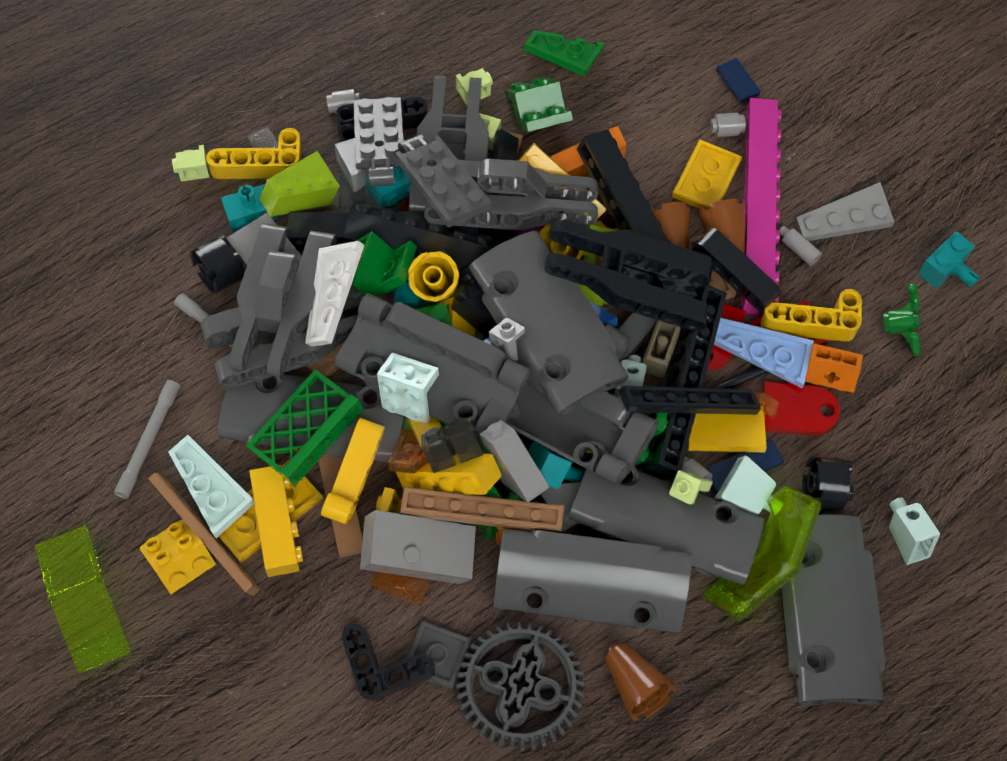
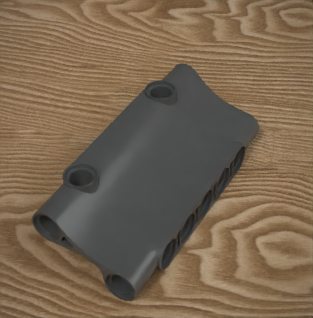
M370 293L363 297L359 305L357 321L339 350L334 362L335 367L362 379L365 385L379 391L377 374L370 375L368 373L372 370L379 371L392 352L437 367L439 376L427 392L429 416L461 432H472L478 436L491 424L500 420L507 424L513 407L531 371L517 362L506 359L507 357L504 352L484 341L405 304L396 302L391 305L389 302ZM470 414L472 417L469 419H462L460 418V415Z

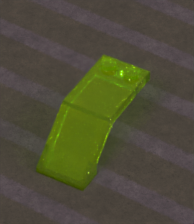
M786 485L766 500L771 512L745 584L740 585L723 578L704 594L707 603L740 622L798 574L821 508L819 500Z
M82 526L36 544L35 549L48 598L78 674L131 653V648L105 585L95 553L96 548L87 526Z

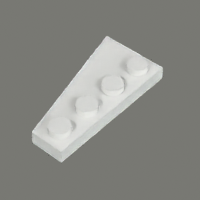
M355 241L319 248L314 280L316 295L313 308L309 314L306 344L310 346L332 344L364 248L363 243Z

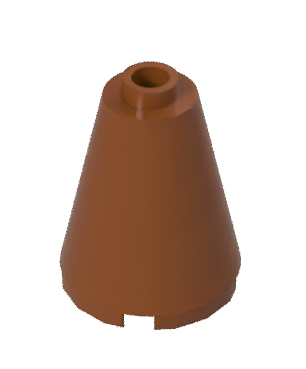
M725 199L710 203V209L705 210L702 207L698 210V217L706 233L711 228L717 229L745 254L746 205L744 200L738 203L737 199Z
M684 202L661 204V209L656 211L651 207L656 219L661 223L667 240L673 245L689 249V205L686 206Z
M615 643L608 648L605 661L626 711L632 720H640L638 716L641 714L649 717L670 701L671 698L668 694L671 690L675 693L676 686L668 677L627 643Z

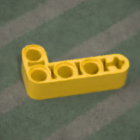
M294 128L282 130L279 134L278 148L212 149L206 156L210 174L216 179H269L302 160L300 134Z
M846 289L840 293L834 309L774 302L764 310L760 325L764 329L797 337L843 342L851 341L862 322V299L857 291Z
M363 418L358 420L332 492L328 494L324 502L321 516L345 525L350 523L384 434V426Z

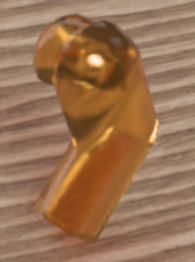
M753 392L758 404L765 406L763 412L769 416H775L777 409L780 408L779 402L765 392Z

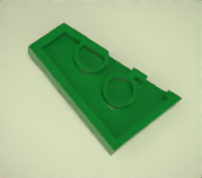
M535 30L525 43L524 51L585 77L603 51L605 43L597 41V44L585 43V39L576 38V41L564 39L560 34Z

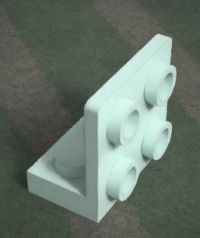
M392 352L377 373L382 408L391 413L406 416L413 421L428 423L430 416L427 392L439 376L438 368Z

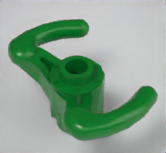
M910 284L907 288L910 303L902 309L889 310V313H884L885 332H890V334H902L910 344L912 355L919 357L922 353V348L915 328L920 326L919 313H917L920 309L917 286Z

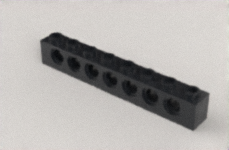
M711 285L695 289L697 294L695 299L703 301L708 305L706 328L701 331L681 328L666 387L703 388L727 293ZM667 414L668 424L666 429L651 439L649 455L645 461L644 470L664 479L677 475L678 470L682 469L696 414Z

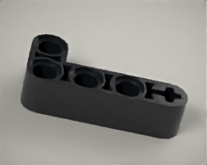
M420 97L401 99L403 129L418 128L426 117L427 103L424 99ZM354 104L342 105L336 112L340 142L355 138Z
M711 228L693 245L691 250L711 257L713 260L712 269L757 310L764 311L781 294L779 286L717 229Z

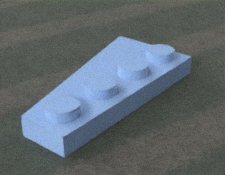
M720 318L714 345L803 388L813 340Z

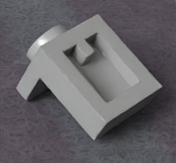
M505 318L489 331L491 345L504 352L507 357L506 359L515 362L518 360L516 340L525 333V328L513 320Z

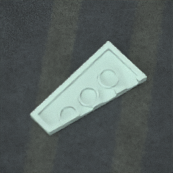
M189 435L169 451L173 462L215 538L219 537L255 504L253 498Z

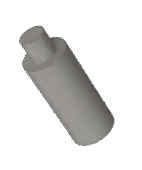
M785 225L780 228V235L783 236L782 242L809 266L814 265L822 256V253L794 228L789 230Z

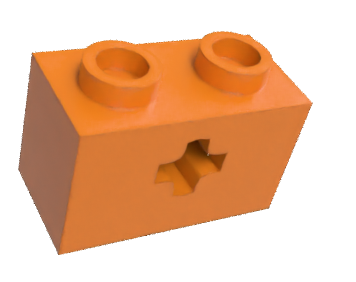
M813 343L805 382L854 393L861 371L863 355Z

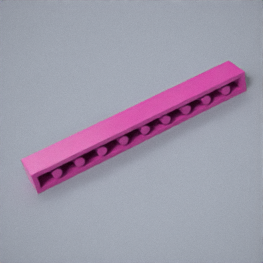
M750 98L746 110L745 255L778 285L779 272L775 271V265L779 263L780 252L776 250V244L779 243L780 230L776 229V223H779L780 209H776V203H779L780 189L777 188V183L780 181L781 169L777 168V163L780 162L781 149L777 148V143H780L781 129L777 128L781 121L782 111L778 110V100ZM779 296L772 303H779ZM742 297L741 309L747 311L746 314L763 315L764 311L757 310Z

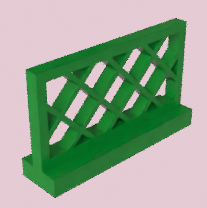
M315 369L249 441L246 447L295 487L364 409L355 396L346 393ZM317 379L324 383V392L310 393V387ZM340 395L345 399L338 407L329 408V397ZM324 398L325 408L311 410V399ZM306 400L307 411L293 413V405L297 401ZM325 414V422L321 426L312 427L311 416ZM307 417V428L294 429L293 418ZM289 419V430L276 432V424L280 420ZM294 435H308V441L304 445L294 447ZM289 436L290 447L276 449V438ZM271 438L272 450L260 451L256 448L262 439ZM290 453V461L281 468L277 464L276 455Z

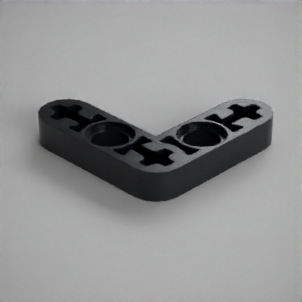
M350 624L343 630L342 641L358 692L367 700H379L430 679L435 672V663L424 654L414 655L380 669L367 630L359 624ZM354 631L361 634L358 637V643L363 648L366 646V649H358L357 644L350 640L353 637ZM362 655H368L370 658L369 666L362 670L357 667L358 658ZM420 661H422L425 664H428V666L424 668L425 673L423 674L419 671H414L409 674L408 670L405 668L406 666H408L409 669L414 670L419 667ZM395 670H401L403 673V680L398 685H392L390 682V675ZM362 675H369L371 682L377 684L373 694L366 691V688L369 687V682L367 678H361Z

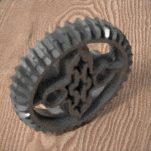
M520 621L517 622L516 629H512L511 623L508 622L506 624V631H503L498 625L496 626V635L488 630L486 631L488 640L479 636L477 641L480 647L476 644H471L470 649L474 654L466 652L464 658L468 662L460 663V668L465 672L457 673V679L465 682L457 683L456 689L465 692L458 694L457 699L458 701H466L460 705V710H470L465 715V720L470 721L475 718L471 728L475 730L481 726L479 736L482 738L488 732L490 734L488 743L490 744L494 742L495 738H498L499 748H502L504 741L510 742L509 750L513 751L515 743H520V751L525 750V743H530L531 750H535V741L538 740L542 747H546L545 737H548L554 743L556 741L555 731L560 736H563L565 730L562 725L571 728L573 723L569 718L577 719L579 714L574 709L582 708L583 704L576 699H583L585 693L577 689L584 688L585 682L577 679L582 678L584 672L582 670H575L580 667L581 662L580 660L571 661L576 656V652L570 651L566 653L570 644L566 642L560 645L559 643L562 638L560 635L552 639L553 631L551 629L547 630L546 634H543L542 625L537 627V631L532 630L531 622L527 624V629H522ZM510 640L531 641L529 644L522 645L516 650L511 664L492 660L485 663L482 667L478 666L489 650L503 642ZM539 644L550 649L563 664L568 678L567 696L563 695L562 687L557 681L542 675L546 658L544 652L538 646ZM533 652V661L526 668L525 661ZM517 666H520L518 673H516ZM495 671L502 675V679L498 682H492L487 676ZM535 671L536 673L534 680L537 684L534 689V696L530 697L534 682L533 678H531L532 672ZM508 674H510L508 691L511 694L509 700H506L507 691L505 686L507 685ZM475 675L478 676L480 685L484 690L499 696L495 713L497 720L503 726L502 728L492 724L477 706L473 692V679ZM522 678H525V687L517 694V685L522 681ZM543 689H549L554 693V697L551 700H544L539 693ZM523 698H526L525 705L521 706ZM516 703V713L508 720V710ZM560 704L564 705L558 717L546 727L529 733L510 732V729L520 727L525 723L531 707L542 711H551Z

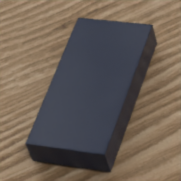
M737 58L717 66L716 72L739 104L760 95V89Z

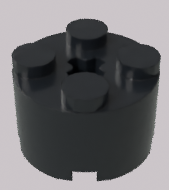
M224 235L216 237L190 251L193 266L198 264L200 270L197 273L207 289L212 293L215 291V294L239 282L244 276L240 269L243 261L237 252L233 253L231 251L229 242Z
M811 456L807 460L805 467H810L808 475H803L802 479L803 499L805 502L810 503L807 507L842 510L847 501H852L854 497V487L850 485L852 462L843 458Z

